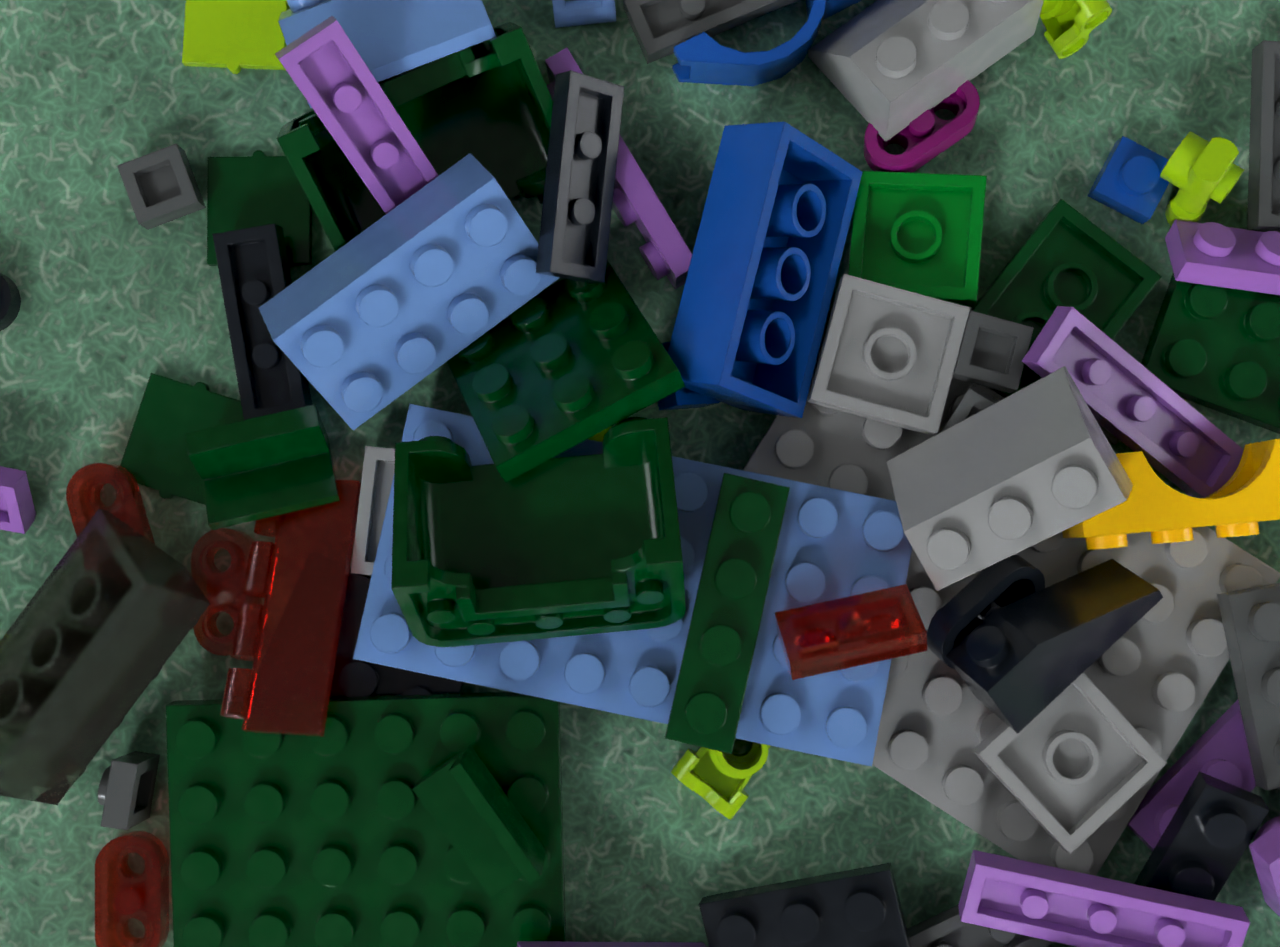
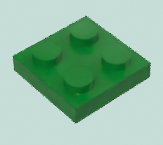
M862 171L854 205L848 275L962 306L975 307L978 294L987 176Z

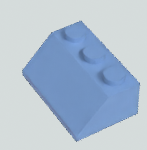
M286 0L290 9L281 12L278 20L286 45H289L333 16L339 22L377 82L496 37L482 0Z

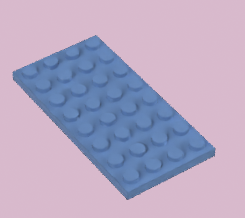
M409 404L401 442L419 441L428 436H443L451 439L466 450L472 466L494 464L472 416ZM587 439L553 458L603 454L602 442ZM672 456L686 605L685 614L680 620L664 627L458 647H436L419 642L413 636L391 589L394 506L393 476L353 659L668 724L722 477L724 473L790 487L735 738L872 767L912 546L903 532L897 503L894 500Z

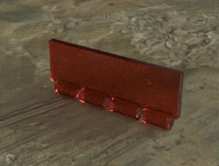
M336 480L340 501L255 520L254 533L275 537V543L254 541L251 543L242 593L251 597L265 598L264 605L240 604L231 651L232 658L254 661L252 670L248 668L228 669L220 712L222 717L243 719L242 730L245 732L324 737L356 531L361 488L360 481Z

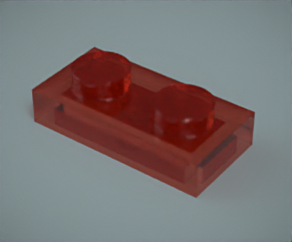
M907 584L775 612L777 632L792 680L927 651V631Z

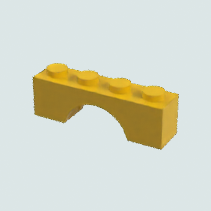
M1280 439L1245 444L1240 463L1232 477L1220 489L1203 498L1185 495L1168 486L1153 471L1142 451L1117 453L1116 456L1133 483L1127 501L1062 531L1063 538H1086L1087 550L1128 547L1127 534L1150 532L1152 544L1193 541V528L1215 526L1217 538L1259 535V521L1280 520Z

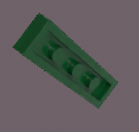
M727 473L723 474L665 739L732 754L790 487Z

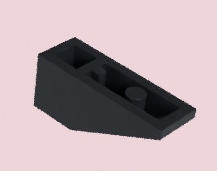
M1110 559L994 610L946 655V658L975 697L1018 734L1153 608L1163 596L1159 589L1115 560Z

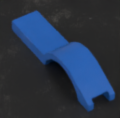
M806 0L807 22L791 40L769 51L741 52L720 45L707 33L702 32L673 47L678 63L672 65V69L679 82L756 86L781 79L804 60L817 37L822 20L862 0Z

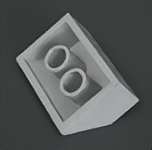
M877 0L808 50V57L863 118L873 125L886 142L909 126V123L922 113L931 110L956 92L958 87L967 80L971 81L1033 36L1044 0Z
M1065 366L887 461L903 532L937 591L1127 501L1133 487V483Z

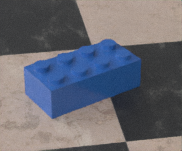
M785 121L728 125L724 127L668 354L681 374L685 384L684 388L744 411L802 418L863 172Z

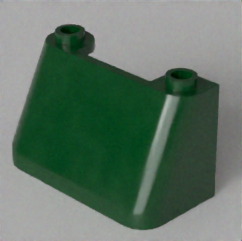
M512 22L494 27L496 35L494 38L378 82L438 176L471 153L496 179L508 199L520 194L525 198L537 196L539 203L543 204L553 100L522 27ZM314 110L282 126L276 139L335 251L386 215Z
M644 417L626 418L604 434L602 441L603 454L551 458L507 483L495 467V464L472 466L466 450L449 438L428 436L419 441L395 443L391 589L413 636L419 642L430 646L458 647L664 627L680 620L686 611L685 588L668 417L653 419Z

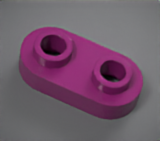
M967 80L958 87L956 92L931 110L922 113L910 122L909 126L886 142L873 125L869 123L864 136V157L869 167L873 171L913 173L967 136L975 126L980 106L977 89ZM939 109H948L955 114V117L950 120H943L938 118L935 112ZM897 143L906 151L899 155L887 153L884 148L888 144Z

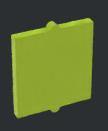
M186 0L182 63L185 66L228 68L233 74L240 73L242 68L286 70L275 53L287 46L278 22L281 12L289 10L287 1Z

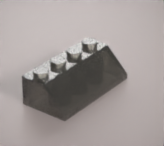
M99 508L0 640V796L58 805L210 605V602L184 565L115 515Z

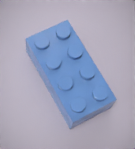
M469 153L258 309L276 345L348 426L355 430L560 277L536 273L538 242L496 179Z

